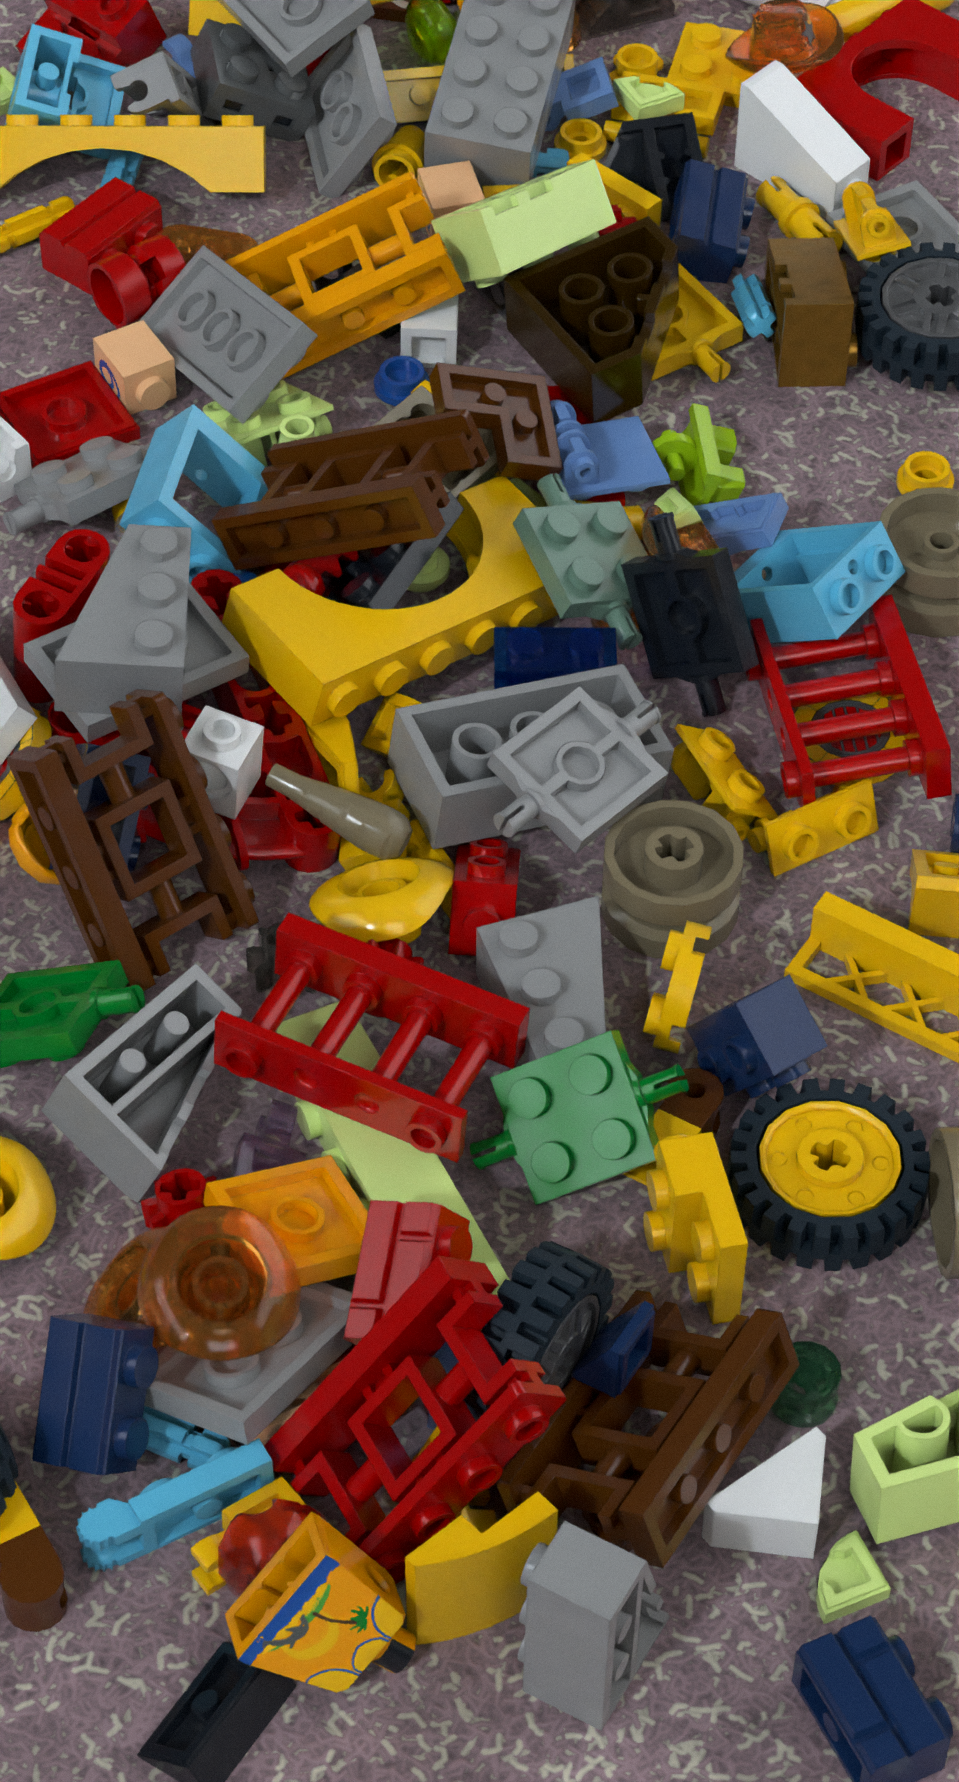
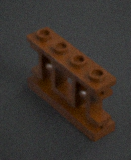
M466 409L274 444L267 452L272 466L265 467L261 472L268 488L260 501L222 507L212 518L211 522L235 570L436 538L446 525L439 508H445L450 502L441 481L447 473L484 466L489 459V453L471 413Z
M136 689L126 695L127 701H118L109 706L121 736L81 757L72 737L54 735L44 741L45 745L39 748L27 746L6 757L93 962L120 960L129 981L125 987L139 985L144 992L156 985L153 978L154 975L161 977L171 971L159 943L163 939L198 920L206 937L225 940L233 935V929L237 927L248 929L259 923V919L252 905L255 901L252 885L247 877L238 870L229 849L232 840L228 827L222 818L214 813L205 791L208 786L205 771L198 760L190 754L181 733L184 728V722L179 709L162 691ZM147 748L158 777L151 776L132 787L122 761ZM99 774L109 800L83 814L71 784L80 785ZM150 804L169 852L130 873L110 826ZM195 865L206 892L198 891L180 901L171 878ZM148 891L157 915L132 929L120 900L130 902Z
M635 1290L612 1321L643 1301L653 1304L655 1318L651 1352L621 1395L618 1394L616 1398L572 1377L562 1391L566 1401L549 1418V1426L545 1432L535 1440L522 1446L514 1459L505 1467L503 1474L498 1480V1490L508 1513L538 1491L558 1509V1519L567 1507L597 1513L609 1543L623 1549L627 1541H629L636 1556L646 1560L648 1565L664 1568L800 1365L782 1312L757 1308L750 1319L749 1316L736 1314L722 1336L715 1338L688 1333L677 1303L665 1301L661 1308L657 1310L650 1292ZM653 1364V1366L663 1367L664 1369L657 1371L651 1370L649 1367ZM695 1374L710 1376L707 1381L693 1378ZM637 1407L668 1413L652 1437L621 1432V1429ZM582 1462L595 1466L592 1472L578 1468ZM626 1473H634L641 1476L637 1483L623 1479Z

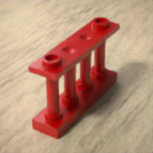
M892 594L881 596L869 608V623L860 625V631L842 634L838 639L802 641L771 647L762 618L750 620L751 636L759 664L745 673L748 682L759 681L784 758V762H780V772L787 799L797 797L799 806L802 807L816 801V787L907 771L910 777L919 776L927 799L952 795L951 748ZM861 655H864L866 660H876L874 662V669L784 685L780 670ZM878 693L880 698L890 697L891 699L888 701V707L802 723H797L792 709ZM891 731L895 737L904 736L905 738L902 747L813 763L810 762L806 747Z
M288 912L276 932L274 973L280 975V978L250 1022L224 1011L219 1013L215 1019L214 1063L227 1068L231 1073L239 1077L254 1079L410 1143L422 1152L434 1153L458 1163L464 1151L468 1110L459 1107L487 1060L494 1061L511 1069L516 1067L525 1052L530 1008ZM305 987H310L340 999L337 1007L311 1046L276 1033V1030ZM365 1011L401 1024L372 1071L336 1057ZM426 1035L462 1048L433 1096L397 1082Z

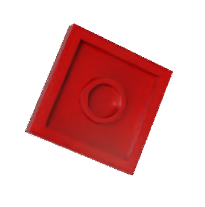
M87 361L0 392V416L29 443L32 469L50 460L64 461L80 453L79 448L83 443L97 437L110 436L124 443L141 439L140 427L92 361Z

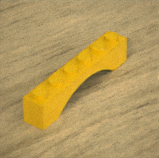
M6 114V125H0V189L20 173L48 158L71 151L104 148L133 151L162 160L191 176L209 192L264 193L266 191V126H254V115H221L222 126H200V115H168V125H146V115H114V125H92V115L68 114L60 115V125H39L37 114Z

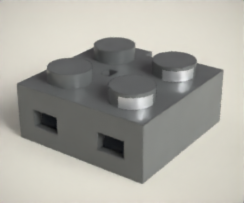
M206 19L190 50L202 116L222 121L221 115H254V126H266V135L285 141L301 140L316 113L306 67L291 77L242 26L235 23L223 24Z

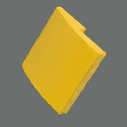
M537 1491L483 1533L463 1515H460L405 1557L407 1630L414 1633L416 1645L442 1642L466 1636L489 1628L521 1612L527 1597V1587L522 1585L520 1580L527 1559L539 1542L550 1545L558 1532V1509L541 1493Z

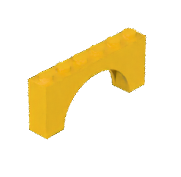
M498 476L459 493L457 501L464 510L446 535L461 553L466 564L469 579L452 593L430 603L408 608L369 609L355 607L324 598L305 589L278 568L232 587L222 623L247 652L249 663L310 727L334 716L338 718L346 716L358 705L381 695L390 696L411 681L427 674L430 676L436 675L453 662L471 654L480 655L490 649L495 643L515 634L524 635L530 632L538 624L557 616L558 613L513 525V522L523 508H534L536 506L507 477Z

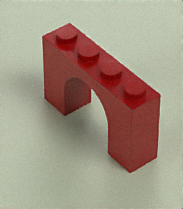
M902 0L893 8L885 10L878 19L860 32L851 35L844 44L827 56L821 57L815 65L797 77L799 82L869 156L870 167L868 177L875 181L880 180L909 157L914 118L871 96L860 87L876 80L902 78L929 85L959 101V20L920 0Z

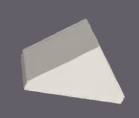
M816 1426L710 1498L704 1509L702 1538L711 1547L813 1559L819 1525L826 1436Z

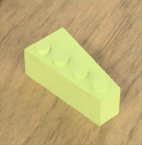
M959 1389L939 1400L929 1395L853 1435L849 1490L876 1544L959 1522Z

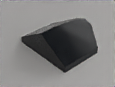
M693 112L624 121L604 163V166L662 199L661 222L671 220L674 193L685 163L690 159L703 162Z

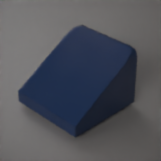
M643 1301L604 1326L574 1367L572 1376L576 1380L613 1398H616L618 1394L621 1395L651 1352L655 1318L654 1305Z

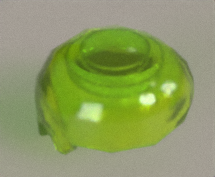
M411 0L406 7L405 14L408 41L416 53L434 66L445 65L457 25L456 19L441 0Z

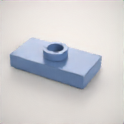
M770 493L697 505L694 507L703 524L682 537L680 543L681 546L697 551L727 547L729 555L740 551L772 547L789 507L781 493Z

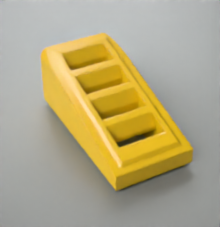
M334 716L312 727L303 720L330 784L359 794L358 763L348 717L338 718Z

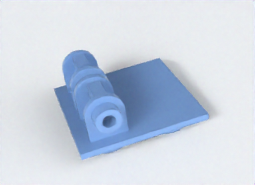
M561 400L550 401L563 467L559 475L571 500H587L592 496L623 491L639 492L649 487L670 484V477L639 416L581 425L576 421V412L570 403Z

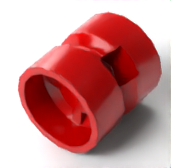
M157 234L130 246L127 254L120 251L90 264L87 271L90 292L98 310L119 329L140 321L186 266V263L176 245L168 237Z

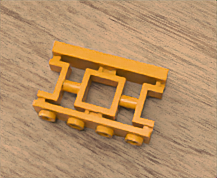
M407 172L225 261L318 335L307 348L302 360L297 365L291 367L282 379L466 291L439 232L415 244L411 233L431 224V220L435 219L414 173ZM359 259L362 270L315 292L312 281Z

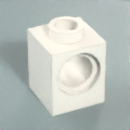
M459 294L401 322L400 356L413 357L419 360L424 368H434L437 362L456 365Z
M205 705L186 736L185 742L190 754L198 760L205 771L208 780V786L205 791L214 812L235 820L261 776L264 726Z

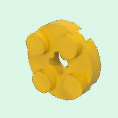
M687 920L684 932L670 930L660 966L661 969L672 971L667 995L654 992L643 1033L655 1036L654 1048L676 1054L679 1052L682 1040L669 1037L672 1025L684 1029L686 1027L705 953L694 951L693 947L696 937L709 940L712 931L710 926Z

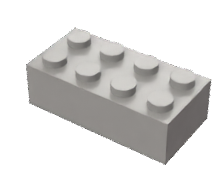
M575 0L463 1L425 130L424 167L470 160L477 180L482 185H513L532 180L573 33Z
M619 664L396 708L387 762L393 770L432 848L438 849L503 835L502 832L505 826L498 830L494 824L493 817L517 798L514 792L487 767L492 752L579 686L603 709L616 714L619 718H623L645 700L626 666ZM658 723L639 737L645 750L669 772L674 748ZM667 777L658 790L638 805L662 800ZM534 818L518 831L546 826V824Z

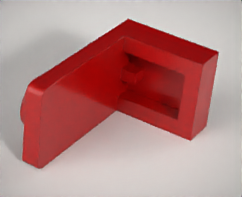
M495 838L471 841L470 845H458L452 885L448 954L476 956L477 927L515 918L520 849L508 848L506 841Z

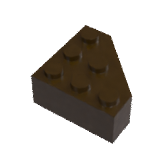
M649 216L504 278L507 330L591 423L609 420L643 404L679 300L678 246Z

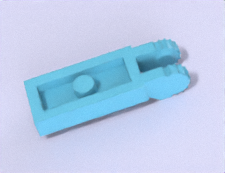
M258 1438L248 1445L245 1444L239 1448L228 1447L213 1454L205 1464L178 1477L159 1479L144 1488L140 1495L129 1499L128 1503L108 1498L97 1503L94 1509L89 1507L88 1511L82 1512V1517L77 1519L78 1526H76L79 1542H82V1549L80 1551L83 1562H87L88 1568L93 1567L95 1571L102 1569L105 1572L108 1568L113 1570L114 1565L122 1566L221 1520L224 1508L274 1481L272 1459L260 1439Z

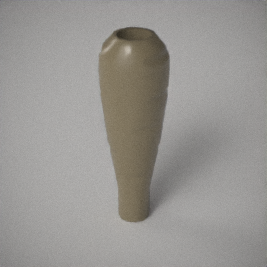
M277 763L272 767L267 776L266 786L287 796L313 817L319 819L328 828L375 857L383 860L400 857L411 838L413 830L408 818L381 802L341 787H335L331 784L299 775Z

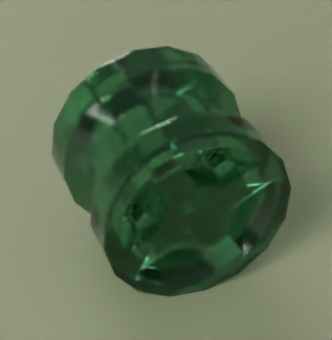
M797 1341L792 1344L800 1365L771 1407V1410L775 1416L786 1424L798 1428H812L825 1423L834 1414L838 1403L837 1392L842 1378L841 1364L836 1355L824 1345L812 1341ZM794 1384L804 1388L806 1394L794 1390Z

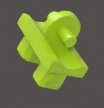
M692 403L688 410L690 421L686 429L681 433L671 429L665 430L652 444L670 480L678 481L680 494L692 506L738 499L745 487L746 481L743 468L728 466L736 451L737 440L734 429L712 425L708 406Z

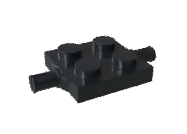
M666 512L648 519L658 553L650 556L635 557L621 564L638 627L643 636L642 641L653 679L676 677L694 683L702 709V716L711 717L719 715L728 709L725 705L718 677L727 673L746 672L758 665L759 661L728 548L697 551L681 546L673 518L674 514L673 512Z

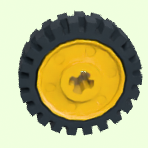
M817 1078L804 1079L799 1094H797L791 1083L785 1084L777 1088L775 1100L767 1093L757 1099L754 1112L747 1109L740 1118L738 1129L735 1128L728 1157L727 1179L743 1228L749 1226V1238L759 1247L769 1241L771 1243L770 1254L782 1261L791 1252L797 1254L796 1266L812 1269L814 1259L824 1260V1271H840L842 1260L849 1259L853 1269L868 1266L871 1254L878 1261H881L892 1255L894 1244L902 1247L910 1239L912 1229H916L921 1220L928 1194L930 1175L929 1151H925L926 1139L921 1129L913 1131L914 1118L906 1110L895 1114V1100L883 1094L874 1103L871 1101L872 1087L860 1083L857 1084L853 1094L844 1092L845 1080L830 1078L828 1090H820Z

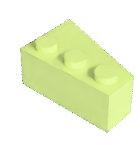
M595 159L567 165L431 220L435 234L439 232L462 282L474 281L477 289L503 281L508 276L507 273L523 267L524 270L554 257L553 252L565 246H568L570 250L599 237L598 231L617 223Z

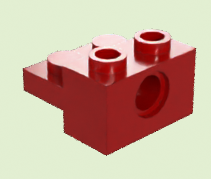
M44 0L48 9L35 23V25L83 39L81 54L126 68L150 57L162 44V41L167 38L148 0ZM29 31L16 44V47L21 55Z

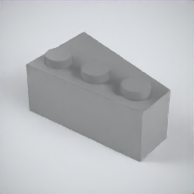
M128 525L55 659L54 711L112 714L109 708L110 705L118 701H127L126 695L136 689L164 692L175 703L182 715L191 528Z
M599 896L477 927L476 975L482 989L530 1008L525 1052L517 1066L606 1032Z
M195 963L64 1074L41 1111L126 1196L138 1203L161 1172L181 1128L186 1123L207 1077L215 1066L214 1036L216 1017L221 1011L239 1017L243 1009Z
M564 1521L550 1545L539 1542L524 1566L520 1582L527 1587V1597L519 1615V1623L525 1625V1636L520 1645L517 1660L524 1663V1692L602 1731L670 1616L667 1612L660 1609L664 1603L662 1597L653 1593L656 1582L646 1560Z

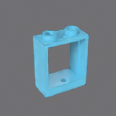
M193 404L155 429L119 525L125 530L129 524L191 528L190 584L197 574L206 570L221 569L240 574L246 569L235 570L220 538L173 500V496L183 473L222 507L260 501L268 491L261 475L265 466Z
M882 521L779 530L772 547L759 548L734 574L749 628L750 620L762 618L770 643L838 639L906 571ZM762 570L766 572L765 580L762 577Z

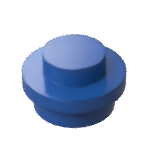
M394 356L381 364L379 371L374 377V391L381 401L397 406L424 380L430 382L429 375L419 360L410 356Z

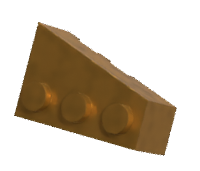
M834 238L768 239L764 279L766 294L777 317L772 323L775 329L772 335L778 387L845 386L847 367H856L858 342L856 333H851L854 301L847 282L846 261L840 260Z

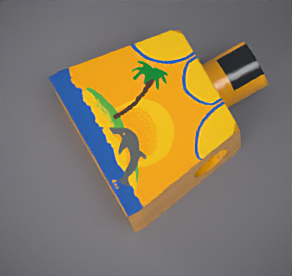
M312 1511L225 1613L239 1661L336 1693L347 1690L370 1662L391 1673L400 1672L410 1662L416 1647L414 1633L401 1627L406 1613L391 1575L321 1516Z

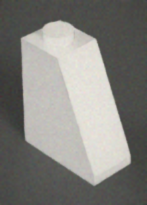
M774 60L741 83L734 166L762 182L767 180L777 191L779 189L771 182L770 177L779 176L783 178L796 194L812 200L818 206L820 215L825 218L828 212L843 207L842 193L849 184L856 181L869 184V156L784 64Z

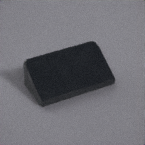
M223 1642L142 1746L137 1756L179 1782H225L297 1686L292 1678L239 1661L234 1645Z

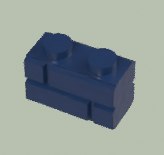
M690 159L684 165L674 193L668 237L678 246V263L692 276H697L698 281L727 283L732 268H742L744 265L750 236L742 235L741 229L747 230L749 227L755 199L746 197L748 184L746 173L724 167L716 170L713 164Z
M83 1313L52 1315L50 1317L32 1455L33 1461L59 1467H69L72 1470L95 1475L136 1471L137 1460L144 1454L149 1441V1426L147 1421L143 1419L146 1390L153 1383L159 1364L158 1353L152 1346L154 1326Z
M871 1615L842 1627L834 1635L831 1632L801 1645L795 1655L792 1682L852 1782H916L944 1769L950 1741L953 1737L952 1723L942 1702L936 1696L925 1698L914 1681L915 1666L904 1641L897 1635L888 1638L877 1619Z

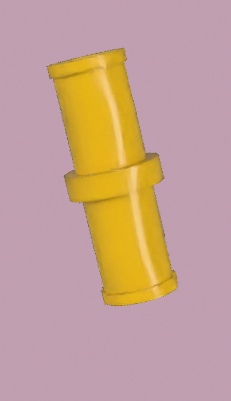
M779 176L770 177L771 182L779 191H776L767 180L761 183L756 192V201L778 221V227L786 237L834 238L837 251H840L843 238L836 229H833L820 216V210L812 200L807 197H800Z

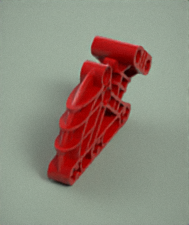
M75 529L63 534L46 554L45 566L39 564L36 567L35 578L29 577L13 600V678L29 702L44 703L54 699L24 662V643L77 621L110 560L109 543L103 535L96 531ZM221 569L203 571L192 579L191 585L222 622L230 590L232 587L242 584V582L229 571ZM249 663L260 691L246 690L239 686L235 679H232L212 688V692L221 711L264 726L261 776L235 820L218 813L216 814L222 818L228 827L232 840L229 849L239 871L248 870L249 860L266 861L284 859L290 867L297 871L306 873L323 871L329 868L337 859L340 835L321 823L319 819L313 817L287 796L266 786L265 781L270 770L277 763L299 775L328 784L330 782L301 716ZM190 698L182 701L184 728L181 733L184 740L202 710L187 704ZM54 702L51 703L48 710V721L51 726L52 737L54 735L72 737L75 745L87 743L63 711H54ZM116 730L88 743L103 746L121 735L119 730ZM147 748L137 753L138 755L150 757ZM151 760L148 772L154 773V777H158ZM149 804L146 810H140L135 835L141 837V844L146 843V835L166 843Z

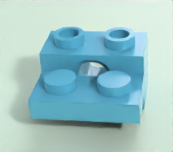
M32 24L18 63L7 114H37L39 125H60V115H92V125H114V115H120L124 92H118L114 89L110 75L126 67L81 54L83 43L81 38ZM68 90L73 92L70 109L68 108L70 104L71 95L67 94ZM99 148L78 150L77 152L100 159H109L112 149Z

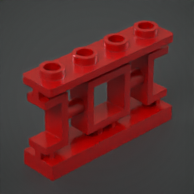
M437 1256L264 1445L272 1459L274 1471L294 1473L296 1477L290 1484L298 1495L326 1497L329 1492L332 1494L350 1526L349 1531L344 1536L387 1570L393 1578L395 1585L405 1578V1557L454 1521L461 1510L478 1493L494 1485L503 1473L502 1467L524 1444L535 1440L545 1432L549 1426V1418L566 1401V1397L558 1385L543 1384L541 1378L545 1375V1372L539 1362L510 1358L502 1366L484 1337L481 1329L503 1307V1304L496 1294H491L498 1286V1283L487 1265L482 1262ZM445 1342H447L458 1360V1363L448 1373L439 1359L432 1357ZM474 1388L483 1403L491 1405L477 1421L464 1402V1399ZM420 1396L441 1433L412 1462L391 1426ZM356 1438L368 1457L359 1469L350 1453L344 1452ZM383 1485L393 1502H400L387 1516L374 1496Z

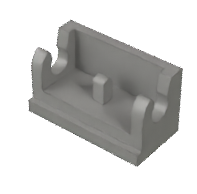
M163 51L110 75L114 89L118 92H125L135 100L128 106V110L133 114H148L150 117L166 114L169 110L174 115H200V126H215L212 118L202 116L196 79Z

